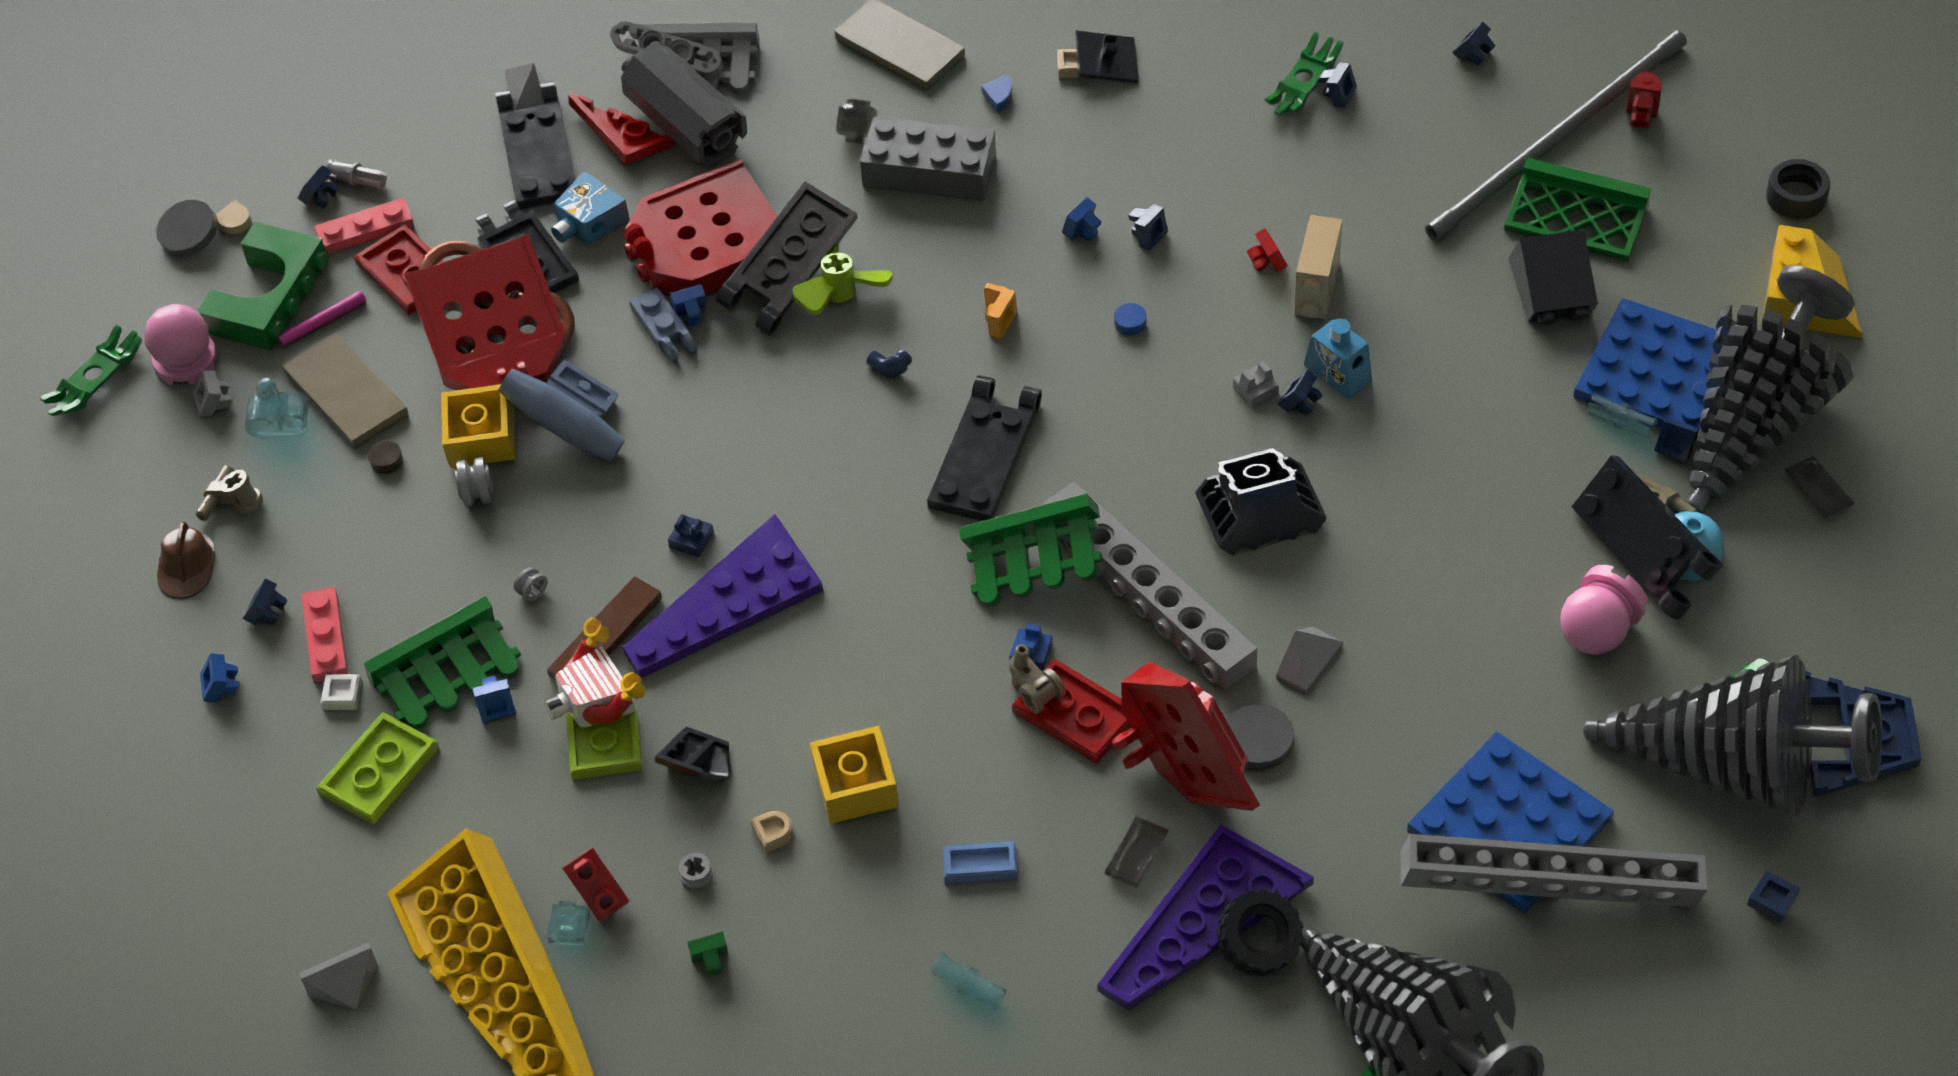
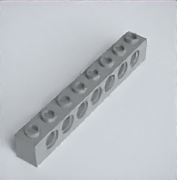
M1072 482L1043 502V505L1086 494V492L1077 483ZM1097 503L1100 518L1095 519L1098 524V530L1092 531L1095 552L1100 551L1102 553L1103 562L1097 563L1098 571L1096 576H1102L1110 584L1117 596L1127 599L1141 618H1147L1154 624L1158 633L1164 639H1170L1179 648L1180 653L1185 659L1194 661L1202 669L1203 674L1210 682H1216L1226 691L1257 668V647ZM1070 537L1062 539L1068 550L1072 553Z
M1409 834L1400 851L1401 886L1693 908L1697 906L1708 891L1704 855Z

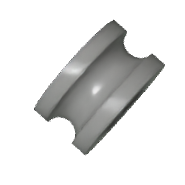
M528 567L517 576L513 588L515 592L522 595L528 602L534 601L543 594L548 580L546 576L539 574L538 570L534 567Z
M696 852L690 853L680 860L678 870L681 882L685 887L698 890L706 887L711 882L713 873L707 856ZM696 867L702 868V873L699 875L697 872H695V876L689 874L691 868L694 871Z

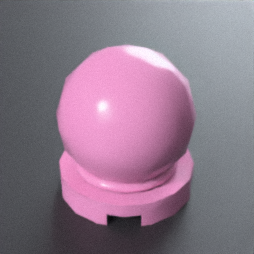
M172 304L157 309L147 320L144 332L145 346L152 355L153 367L162 381L169 385H174L173 381H188L189 385L198 382L203 370L214 371V361L218 352L215 343L209 336L208 325L197 310L186 305Z
M1597 565L1592 567L1584 576L1581 588L1577 589L1567 598L1561 610L1560 625L1564 637L1579 652L1600 655L1615 649L1623 643L1630 626L1637 624L1647 612L1644 606L1647 604L1648 598L1642 587L1629 575L1624 580L1617 574L1611 573L1612 566Z

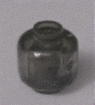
M847 98L846 103L838 106L835 129L838 134L845 136V142L863 144V139L867 138L873 117H877V110L871 106V101Z

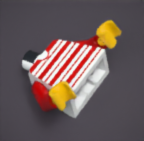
M592 617L585 622L583 627L584 634L588 636L587 640L583 639L573 657L555 676L559 694L544 701L547 713L552 720L570 712L578 726L582 728L592 725H612L616 723L621 716L635 712L632 698L641 699L646 693L645 687L640 684L642 681L641 677L633 672H629L622 677L603 647L597 648V642L603 643L607 641L610 632L607 627L601 625V621Z

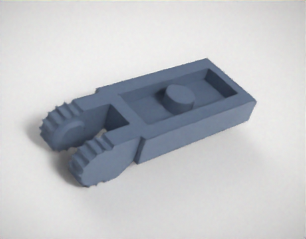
M658 287L629 300L630 307L657 347L665 352L670 361L679 358L677 348L673 344L679 340L689 353L697 350L695 341Z

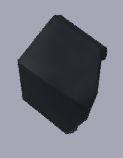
M686 726L655 756L654 761L696 778L713 781H726L731 773L729 742Z

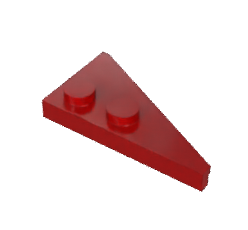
M574 93L568 95L569 106L625 165L675 146V141L669 135H661L650 130V124L647 122L636 120L630 115L611 107L607 112L594 107L593 100L587 97L578 96Z

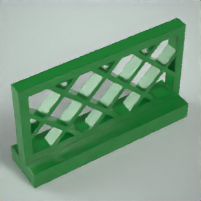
M1527 157L1521 181L1504 224V230L1532 237L1577 231L1590 226L1596 237L1586 240L1589 252L1629 261L1640 226L1649 207L1651 188ZM1528 186L1540 189L1544 195L1530 201L1524 192ZM1564 195L1571 197L1575 203L1560 208L1554 198ZM1548 201L1554 212L1540 217L1534 207ZM1596 203L1603 205L1605 211L1591 216L1585 206ZM1579 209L1585 220L1571 225L1565 215ZM1527 210L1534 218V221L1527 224L1514 221L1516 215ZM1628 211L1637 215L1634 220L1622 224L1616 214ZM1610 217L1616 228L1602 233L1596 223ZM1559 218L1565 226V229L1554 232L1548 230L1545 224ZM1622 234L1627 242L1625 249L1611 246L1608 239Z

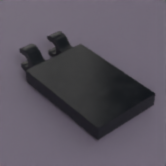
M513 200L503 205L504 210L507 212L505 218L508 223L498 228L495 227L487 214L475 218L480 227L477 229L480 234L477 239L481 249L529 234L550 292H558L579 281L577 271L533 211L524 215L518 204Z

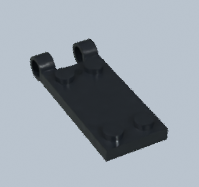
M555 81L540 84L544 105L514 111L510 90L495 93L515 199L520 210L555 203L575 181Z
M804 181L728 281L722 285L715 301L728 310H732L739 302L743 291L747 289L769 303L759 314L755 327L771 335L779 326L783 315L795 301L793 288L813 278L821 267L822 259L832 253L855 223L857 213ZM768 283L770 287L765 289L762 285Z
M981 375L976 376L970 400L927 498L928 508L980 521L994 518L1035 415L1040 408L1042 400L1041 389L1024 386L1020 394L1018 408L1015 409L990 403L995 391V379Z
M1611 455L1571 506L1655 596L1660 609L1673 619L1680 620L1691 607L1689 599L1675 587L1689 567L1698 576L1708 581H1712L1723 567L1722 562L1695 537L1619 456ZM1672 559L1673 565L1669 568L1668 562Z

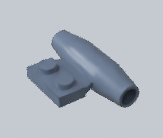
M565 359L551 374L547 383L512 369L498 390L537 424L572 446L607 461H613L625 442L623 437L602 420L616 402L619 393Z

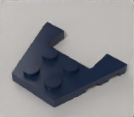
M1806 671L1811 705H1837L1841 726L1852 725L1855 703L1861 694L1874 693L1877 695L1881 708L1883 731L1881 765L1877 779L1919 767L1922 757L1911 698L1866 686L1864 690L1845 686L1842 680L1829 677L1828 681L1811 677V672ZM1844 748L1846 760H1811L1809 771L1813 796L1824 795L1864 783L1855 774L1851 748Z

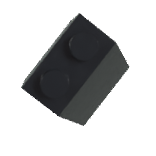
M1584 230L1525 237L1518 240L1509 257V262L1528 322L1538 321V324H1550L1556 322L1561 317L1570 316L1571 320L1589 317L1598 305Z

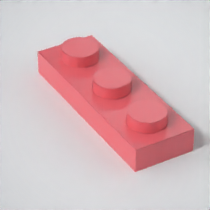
M401 198L327 221L314 227L318 238L323 240L326 253L330 254L387 236L403 225L412 228L414 223L405 199Z
M331 587L302 593L310 668L314 683L325 681L326 674H348L336 588Z

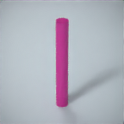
M358 291L278 336L279 343L282 347H285L365 303L366 298L364 294Z

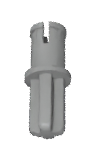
M329 160L326 164V168L332 172L329 177L330 180L349 183L352 187H357L360 184L382 189L386 185V173L363 168L360 163L347 164Z

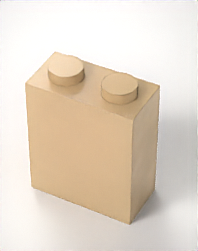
M1310 215L1296 270L1294 315L1327 319L1340 264L1342 219Z

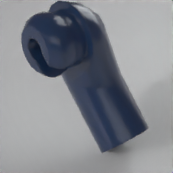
M874 350L866 359L867 365L889 378L905 373L908 370L907 366L912 363L911 355L904 350H899L895 356L889 358Z

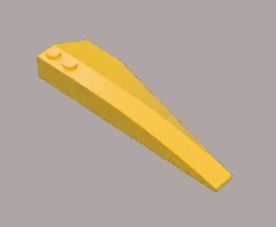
M465 828L387 893L413 952L420 960L427 958L432 967L430 973L450 991L451 994L449 996L457 1005L462 1006L469 1014L468 1019L502 1059H506L513 1069L511 1071L515 1076H594L583 1042L558 979L493 839Z

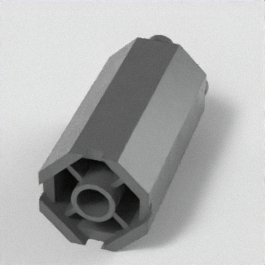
M654 41L648 47L634 56L628 57L621 66L623 71L621 76L623 94L699 164L705 165V162H707L710 166H717L735 154L738 146L735 144L739 136L744 139L747 134L746 116L672 49L662 46L658 41Z

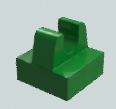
M723 931L687 941L692 963L703 960L708 976L722 972L719 955L728 953Z

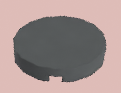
M187 199L178 202L167 209L159 219L156 228L157 240L167 253L176 257L183 256L182 254L186 253L193 255L208 246L215 237L217 216L209 205L201 200Z
M1259 703L1245 705L1233 711L1226 721L1247 756L1245 768L1267 769L1268 765L1275 763L1276 766L1282 763L1291 753L1294 742L1292 722L1284 712L1277 708Z

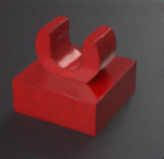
M1264 228L1255 233L1260 245L1251 247L1246 253L1256 270L1265 269L1270 262L1276 272L1286 268L1288 265L1267 229Z

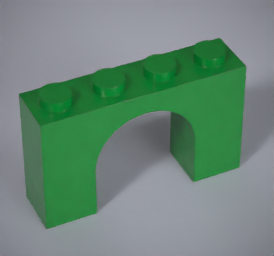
M255 222L241 243L247 264L284 275L283 280L272 291L257 297H240L211 289L197 311L207 323L210 335L271 351L279 339L278 336L284 333L285 327L292 316L297 314L306 294L310 293L313 289L314 282L320 272L327 267L329 257L322 238Z

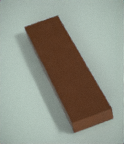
M634 576L595 617L610 632L607 641L603 643L597 642V648L602 646L609 656L662 599L661 591ZM583 631L547 668L550 678L556 681V674L573 657L583 639L587 640L588 636Z

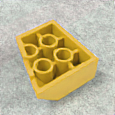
M1779 225L1773 250L1763 316L1767 309L1783 315V326H1785L1796 305L1790 302L1779 290L1777 278L1783 267L1795 265L1819 271L1845 287L1849 293L1850 290L1840 257L1813 230ZM1855 306L1850 314L1843 319L1832 320L1814 315L1807 327V330L1862 338L1863 335Z

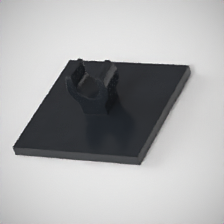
M1075 31L1079 77L1138 83L1134 37Z

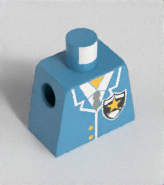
M583 172L555 202L554 206L558 223L551 228V232L561 243H564L574 235L586 244H592L630 221L626 199L588 173Z
M1331 320L1313 334L1304 360V366L1348 399L1372 382L1369 345L1364 339L1351 331V325L1347 320Z

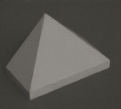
M534 62L504 70L514 111L544 105Z
M1313 626L1295 630L1277 671L1276 679L1307 694L1341 649L1343 642Z
M368 942L302 971L299 975L310 998L357 1010L378 968V964Z

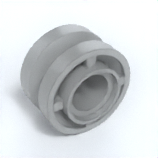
M484 457L475 458L472 466H469L466 460L457 461L455 478L460 500H463L464 506H474L477 498L483 504L492 503V494H494L489 465H486Z

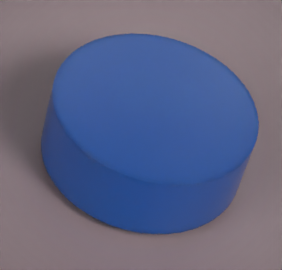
M1126 303L1119 306L1114 313L1116 329L1127 335H1134L1143 331L1147 324L1145 309L1136 303Z

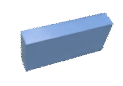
M1015 841L943 846L945 884L1018 879Z

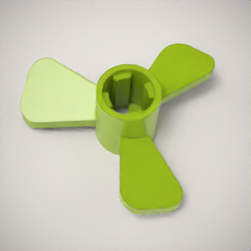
M838 244L831 254L822 259L820 267L822 276L796 285L793 288V297L809 314L819 315L828 301L841 303L852 299L856 293L855 283L885 287L892 282L893 273L887 270L854 271L851 257L840 253Z

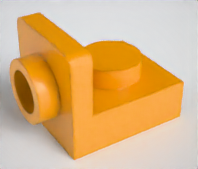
M987 283L984 287L985 306L987 308L985 321L988 322L989 336L1001 340L1017 314L1016 292L1004 286Z

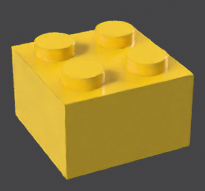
M501 384L441 392L442 447L450 468H457V461L466 460L469 466H472L475 458L484 457L485 463L516 460L514 406L498 391Z
M879 726L810 742L813 767L829 824L899 807L896 781Z

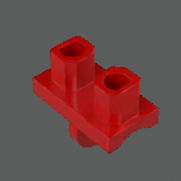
M1643 72L1638 74L1635 79L1631 78L1626 112L1632 113L1630 125L1633 127L1649 128L1651 116L1658 117L1663 83L1654 73Z
M593 846L562 867L599 923L630 902Z

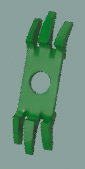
M1313 32L1307 47L1301 52V56L1285 79L1279 82L1275 91L1265 98L1267 103L1274 105L1281 102L1283 93H1286L1285 98L1274 114L1283 115L1289 110L1290 112H1298L1304 108L1307 98L1319 83L1318 79L1323 71L1329 68L1332 69L1344 42L1338 40L1327 58L1334 39L1328 37L1317 54L1312 56L1319 38V33ZM1307 72L1313 78L1308 82H1301L1295 76L1298 73Z
M116 324L108 339L96 346V352L67 380L63 378L53 392L40 397V400L45 404L60 402L50 409L48 414L56 416L84 409L88 399L123 365H130L142 342V338L137 335V332L132 330L116 348L122 332L121 326ZM99 368L103 370L101 376L96 379L89 380L85 378L86 372L90 369Z

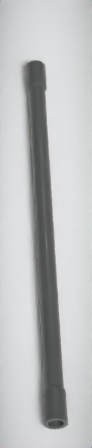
M1678 30L1672 32L1658 43L1651 52L1470 194L1427 224L1425 231L1428 237L1434 241L1441 239L1456 227L1463 218L1522 173L1527 157L1536 160L1541 158L1630 88L1631 78L1635 79L1640 73L1650 72L1661 62L1669 59L1687 44L1685 35Z

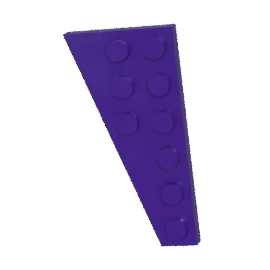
M774 514L623 646L624 654L636 674L643 678L822 592V582L777 515Z
M1220 824L1098 982L1097 992L1130 1010L1219 949V939L1216 936V929L1219 927L1218 919L1224 913L1225 907L1238 896L1250 890L1267 889L1269 892L1276 891L1283 898L1287 897L1291 900L1313 885L1314 876ZM1255 914L1248 917L1243 924L1242 933L1266 916Z

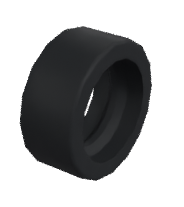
M1805 159L1782 161L1773 168L1769 175L1766 189L1767 201L1771 208L1780 215L1793 219L1813 217L1821 212L1827 203L1830 191V177L1825 169L1814 162ZM1790 181L1802 182L1815 189L1816 193L1809 196H1795L1787 193L1780 185Z

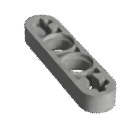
M629 21L618 22L611 29V40L614 46L622 52L635 55L645 49V44L648 40L654 38L660 40L662 46H667L673 51L680 47L688 49L689 54L684 61L704 78L716 77L723 69L722 58L719 52L712 47ZM626 31H629L630 36L633 39L639 40L638 47L635 40L630 38H625L624 41L621 42L619 34L624 35ZM695 52H697L698 58L703 61H708L712 57L715 65L710 64L708 68H705L702 61L695 59Z

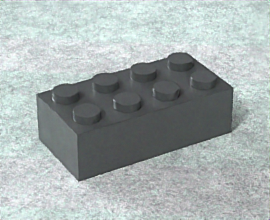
M873 117L860 159L862 185L866 188L984 201L996 159L995 130Z

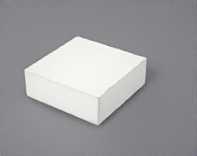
M326 674L320 702L322 709L357 710L362 686L360 674Z

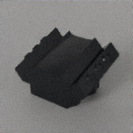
M1274 448L1219 462V474L1205 478L1195 491L1218 547L1231 555H1234L1242 544L1256 550L1259 545L1287 537L1294 540L1303 527L1316 534L1327 519L1303 465L1289 456L1284 457L1282 453L1275 451Z

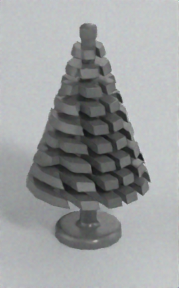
M1790 265L1783 267L1777 278L1779 290L1790 302L1796 305L1783 330V315L1768 309L1762 319V330L1757 329L1758 306L1742 304L1737 313V321L1732 320V305L1722 307L1716 321L1717 331L1712 345L1715 353L1711 352L1709 363L1712 372L1708 371L1706 380L1707 390L1703 398L1704 409L1699 422L1702 431H1698L1696 440L1697 448L1700 451L1696 450L1693 458V465L1697 470L1691 472L1689 482L1695 491L1691 493L1687 500V503L1696 508L1699 513L1705 512L1710 498L1720 499L1727 493L1728 488L1726 485H1736L1744 477V470L1751 472L1759 464V458L1755 454L1761 456V460L1765 459L1774 451L1775 446L1781 445L1788 439L1791 432H1796L1806 423L1809 414L1814 416L1822 409L1823 404L1822 400L1818 399L1819 397L1824 399L1825 406L1837 393L1845 389L1854 378L1850 363L1840 351L1835 364L1829 362L1830 342L1818 333L1814 332L1810 340L1809 351L1804 350L1805 331L1814 315L1832 320L1843 319L1850 314L1855 305L1852 295L1846 288L1825 274L1804 266Z
M1797 655L1781 659L1778 663V668L1775 662L1759 666L1756 670V676L1753 669L1739 672L1734 677V684L1731 676L1716 679L1713 685L1704 683L1695 686L1691 693L1686 689L1675 692L1669 701L1665 696L1653 699L1648 709H1646L1643 703L1631 706L1627 718H1625L1624 712L1619 710L1610 713L1606 722L1587 720L1583 728L1584 737L1588 741L1606 740L1609 749L1617 752H1622L1626 743V748L1633 758L1642 761L1646 753H1648V760L1652 765L1665 768L1669 761V768L1674 773L1687 776L1690 771L1691 778L1698 782L1709 784L1711 781L1713 786L1728 793L1731 790L1735 791V795L1750 801L1754 798L1758 804L1773 809L1776 806L1781 813L1793 817L1797 816L1801 811V805L1804 804L1806 797L1807 778L1809 779L1810 777L1809 767L1812 759V747L1851 748L1855 774L1858 779L1864 782H1875L1878 777L1882 756V715L1877 695L1874 693H1863L1859 696L1853 710L1851 726L1812 725L1808 679L1806 680V669L1802 659L1799 660Z
M1307 929L1302 933L1304 937L1300 947L1309 953L1308 960L1310 965L1318 974L1320 982L1327 990L1330 999L1337 1007V1011L1342 1019L1346 1022L1347 1028L1355 1038L1357 1045L1376 1076H1463V1070L1466 1076H1543L1544 1062L1539 1050L1526 1041L1513 1040L1506 1043L1494 1017V1014L1498 1011L1502 1021L1513 1031L1516 1013L1512 987L1500 973L1467 964V967L1461 968L1459 964L1448 963L1445 959L1420 956L1417 953L1402 951L1385 946L1387 950L1385 951L1380 945L1371 943L1367 946L1361 940L1350 937L1344 939L1340 935L1331 933L1321 935L1314 929ZM1481 1044L1483 1045L1487 1053V1056L1480 1050H1478V1048L1480 1049Z

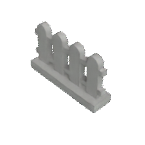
M757 22L637 23L712 47L719 52L720 56H732L731 71H721L716 77L704 78L716 90L719 88V82H730L731 89L735 93H743L749 88V82L755 81V71H750L751 56H757V50H759L760 45ZM654 38L646 42L645 48L654 41H658L660 44L661 41ZM684 47L677 48L674 51L683 60L689 54V50ZM712 57L708 61L702 60L705 68H708L710 64L715 65Z

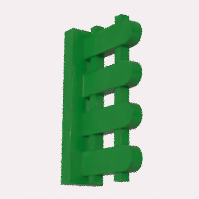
M1086 493L959 527L960 540L972 550L966 553L967 561L969 563L974 562L976 583L970 585L971 593L978 595L985 605L993 606L999 602L1001 598L1000 589L1010 586L1011 591L1016 596L1023 598L1032 592V580L1042 578L1049 588L1058 589L1065 582L1064 572L1075 569V573L1082 580H1092L1098 571L1097 563L1103 562L1102 553L1100 551L1095 552L1092 531L1098 530V524L1095 520L1100 518L1098 504ZM1070 537L1073 558L1063 560L1060 539ZM1038 546L1040 567L1031 569L1028 548ZM1006 554L1008 575L999 577L996 556Z
M485 596L363 663L367 678L374 688L377 687L381 696L388 693L399 711L394 713L395 718L401 722L406 721L414 729H420L428 721L425 709L437 704L439 709L444 712L455 710L458 706L456 692L467 687L474 694L473 688L483 686L481 679L487 678L486 675L497 670L504 678L516 676L519 671L517 658L521 657V653L516 646L510 649L499 632L503 630V626L499 620L495 621L493 607ZM478 643L490 659V661L482 665L478 664L469 648ZM447 660L451 662L460 676L450 683L438 666ZM416 677L420 678L430 693L421 699L417 698L408 684L409 681Z

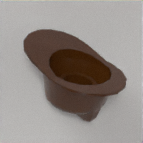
M181 522L179 528L170 531L164 536L161 542V553L157 571V581L162 592L170 597L180 599L192 597L202 591L208 584L214 556V543L211 539L200 531L189 527L186 522Z

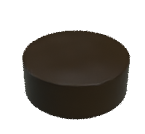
M393 441L377 442L368 452L370 465L378 473L393 472L400 467L403 461L401 449Z

